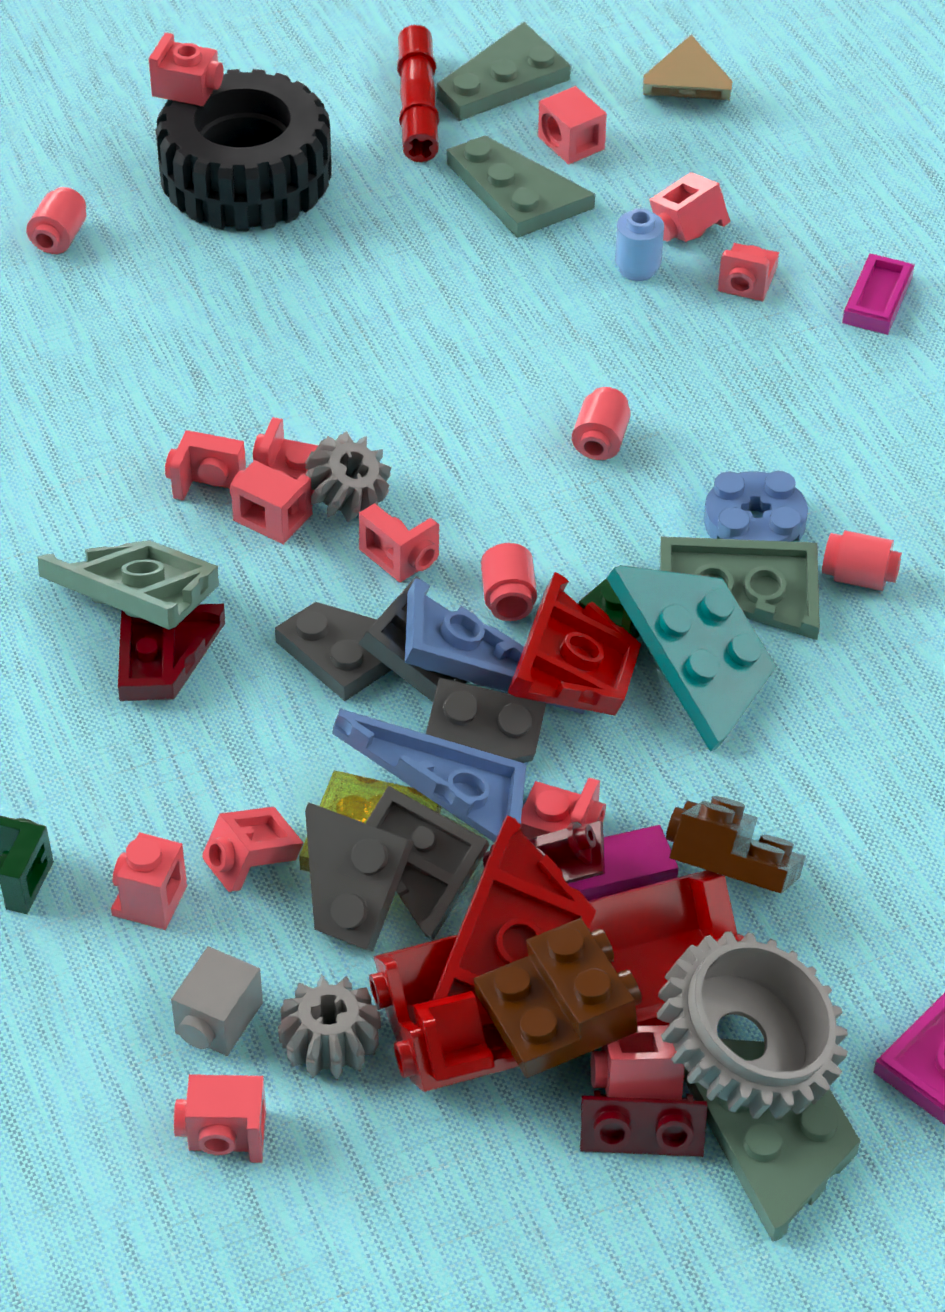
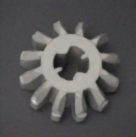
M347 431L340 434L337 440L327 436L326 439L319 443L317 449L310 453L305 462L306 475L311 478V488L314 490L311 496V504L325 503L328 506L327 518L335 515L337 510H340L346 521L349 522L355 519L359 512L372 504L378 505L389 492L388 488L390 485L386 481L391 475L392 467L379 463L383 458V449L371 451L366 447L368 445L367 436L360 438L357 443L353 442Z
M321 975L317 982V987L311 988L299 983L295 991V998L284 999L281 1007V1024L278 1026L279 1042L282 1043L283 1048L287 1049V1058L291 1061L292 1067L306 1064L307 1071L312 1079L322 1069H330L332 1075L338 1080L343 1066H349L361 1072L362 1065L365 1063V1055H375L379 1045L378 1029L381 1028L380 1012L377 1011V1006L372 1005L367 987L352 990V984L347 976L337 985H329L326 978Z

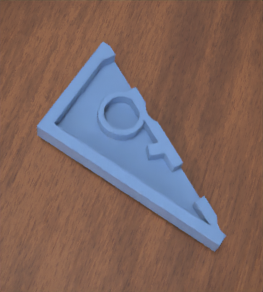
M415 578L407 593L405 663L421 667L427 671H435L466 680L479 686H487L508 692L524 646L495 627L484 624L475 614L462 606L457 611H449L426 596L430 588L429 584ZM546 703L580 714L585 712L582 709Z
M339 709L333 725V735L493 842H495L503 820L507 815L515 818L521 824L527 764Z

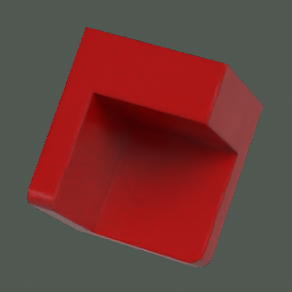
M472 991L413 1005L417 1026L423 1031L432 1076L436 1082L495 1067L493 1054L485 1043L477 999Z

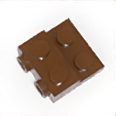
M712 796L711 802L703 801L698 804L688 800L684 808L676 807L674 809L666 832V840L673 842L670 859L780 894L800 878L806 856L792 852L793 843L775 836L760 835L759 841L753 840L752 836L758 817L745 814L744 804L725 797Z
M582 918L527 939L528 956L473 978L475 993L526 1079L638 1032L636 1005L642 1002L638 984L628 969L616 972L611 964L614 962V953L607 935L601 928L590 932Z

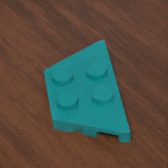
M623 565L614 567L606 579L709 751L716 750L727 738L777 666L723 578Z

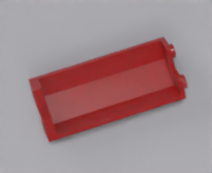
M708 870L589 900L597 910L589 931L601 928L605 932L614 953L612 966L617 973L628 969L638 984L642 1002L636 1005L637 1026H670L669 1023L657 1018V1012L665 1004V1001L659 998L658 994L667 982L666 974L692 944L697 947L709 935L718 941L725 932L729 931L732 932L737 942L741 941L744 937L738 934L736 930L725 876ZM457 935L376 955L374 960L377 973L369 975L370 988L375 1005L378 1010L386 1009L387 1017L397 1041L394 1042V1052L401 1076L403 1078L410 1077L411 1082L423 1092L519 1067L496 1027L483 1028L485 1043L493 1054L494 1068L436 1082L432 1076L423 1031L417 1026L413 1005L431 1001Z

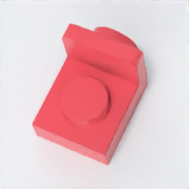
M734 243L732 249L725 250L721 257L718 291L764 301L778 267L779 252L762 249L753 245Z
M272 417L266 433L258 434L255 440L253 461L256 460L275 470L283 471L288 476L297 480L302 474L306 475L305 462L310 453L317 449L318 445L284 439L283 419Z
M186 430L178 448H172L166 459L165 476L171 479L173 498L184 500L193 481L230 489L235 475L240 470L246 469L244 441Z
M374 503L359 512V550L401 583L418 571L426 570L437 560L439 556V524L432 518H429L413 529L408 530L400 519L391 517Z
M589 777L581 794L535 781L522 808V833L531 840L540 835L566 829L573 822H579L581 825L600 820L603 822L606 804L599 802L600 780Z
M274 806L220 813L204 849L203 860L228 892L239 891L243 886L250 867L295 861L304 843Z

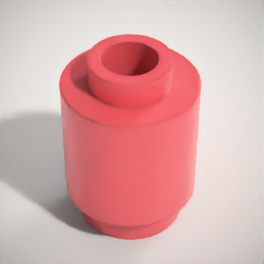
M59 187L48 192L27 224L26 231L30 241L38 249L46 253L61 254L65 252L86 220V203L84 198L77 191L68 187Z
M600 387L584 399L572 433V443L579 453L594 460H607L618 454L631 416L628 400L622 392L611 387Z
M844 530L843 535L830 533L824 554L822 574L834 576L835 582L883 591L886 581L896 583L902 552L893 551L894 540L846 530Z
M502 543L491 547L481 558L485 604L492 614L500 620H521L531 613L533 605L537 600L532 554L526 547L515 543Z

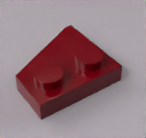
M199 604L176 627L166 629L142 618L127 616L125 611L121 610L118 669L119 700L175 699L225 625L224 604Z

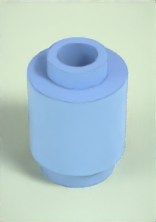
M634 209L623 214L617 221L615 262L619 267L620 273L627 279L633 281L650 279L661 265L664 222L655 213L647 209Z

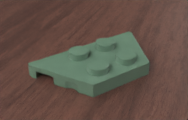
M151 540L126 543L114 547L104 546L85 549L86 561L69 564L57 559L54 554L37 557L39 577L91 597L93 602L108 604L125 611L127 616L142 618L166 629L176 627L219 586L217 565Z
M721 1039L732 1052L747 1061L756 1060L764 1053L765 1042ZM684 1067V1081L695 1100L707 1101L706 1121L772 1242L781 1239L788 1231L790 1221L807 1203L812 1205L826 1189L829 1178L841 1173L858 1154L859 1137L830 1089L815 1104L810 1103L800 1114L796 1115L790 1109L781 1119H775L768 1108L756 1119L752 1118L749 1107L740 1106L734 1113L729 1111L727 1101L719 1097L714 1098L712 1101L706 1097L707 1089L698 1082L690 1084L687 1081L689 1072Z

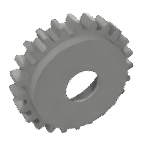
M731 931L725 932L718 941L709 935L697 947L692 944L666 974L667 982L658 994V997L665 1001V1004L657 1012V1018L669 1023L670 1026L661 1035L662 1040L673 1043L676 1053L671 1059L674 1064L683 1063L689 1072L687 1081L690 1084L700 1083L707 1089L706 1097L711 1101L716 1097L727 1101L729 1111L735 1113L740 1106L749 1107L752 1118L756 1119L768 1108L775 1119H781L790 1109L796 1115L800 1114L810 1103L815 1104L831 1088L830 1085L842 1072L838 1065L847 1057L848 1052L839 1046L848 1035L847 1029L836 1025V1019L843 1013L842 1009L832 1005L828 996L832 991L830 986H822L815 976L817 970L813 966L807 968L797 959L798 953L793 950L787 953L777 948V943L773 939H770L767 944L757 942L753 933H747L741 941L737 942ZM730 1014L741 1015L751 1020L763 1035L765 1042L763 1055L756 1060L747 1061L732 1052L718 1037L717 1025L719 1020Z

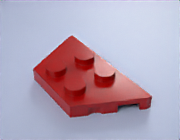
M554 572L543 594L507 693L519 698L615 716L625 700L641 643L624 628L613 623L608 615L594 602L588 603L583 609L564 592L569 581L561 574Z
M508 815L503 820L431 999L432 1001L472 991L477 999L482 1028H494L495 1026L475 993L473 978L528 956L526 940L579 918H582L590 930L597 912L578 889L568 885L564 880L562 871L547 854L543 856L522 833L521 824L515 818Z

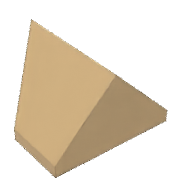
M692 35L649 70L643 79V95L730 100L732 80Z

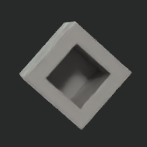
M208 946L171 998L175 1034L180 1035L184 1041L195 1048H210L228 1056L263 1004L260 968Z

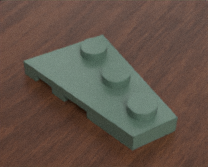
M522 22L437 83V99L461 121L570 80L571 65L525 22Z
M487 136L472 139L447 149V165L517 238L595 208V194Z
M661 536L660 570L723 578L748 619L818 640L820 619L817 543Z

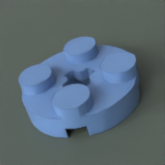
M723 472L715 478L714 487L707 495L704 524L709 536L713 539H717L719 536L721 539L792 542L798 537L799 541L806 529L807 502L802 492L795 487L796 481L794 477L787 472ZM750 511H760L763 513V516L755 518Z

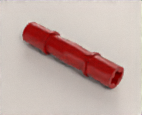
M410 25L402 29L398 36L399 59L397 62V72L401 77L400 95L402 102L399 123L402 127V144L405 156L414 162H426L433 159L439 149L437 127L439 124V113L435 108V85L433 78L436 72V61L433 57L431 32L424 26Z

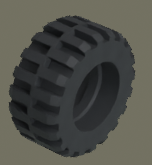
M240 69L227 70V74H223L221 86L218 90H213L204 106L168 100L156 120L157 128L155 130L162 189L177 209L182 213L186 212L189 218L200 224L203 221H207L212 228L224 230L225 226L235 227L236 231H249V227L261 226L262 230L274 228L277 222L284 221L289 223L297 219L300 211L307 213L315 206L318 199L320 200L329 187V180L332 177L329 114L314 92L311 93L310 89L298 80L293 83L286 75L280 73L269 75L266 74L265 70L252 69V72H240Z

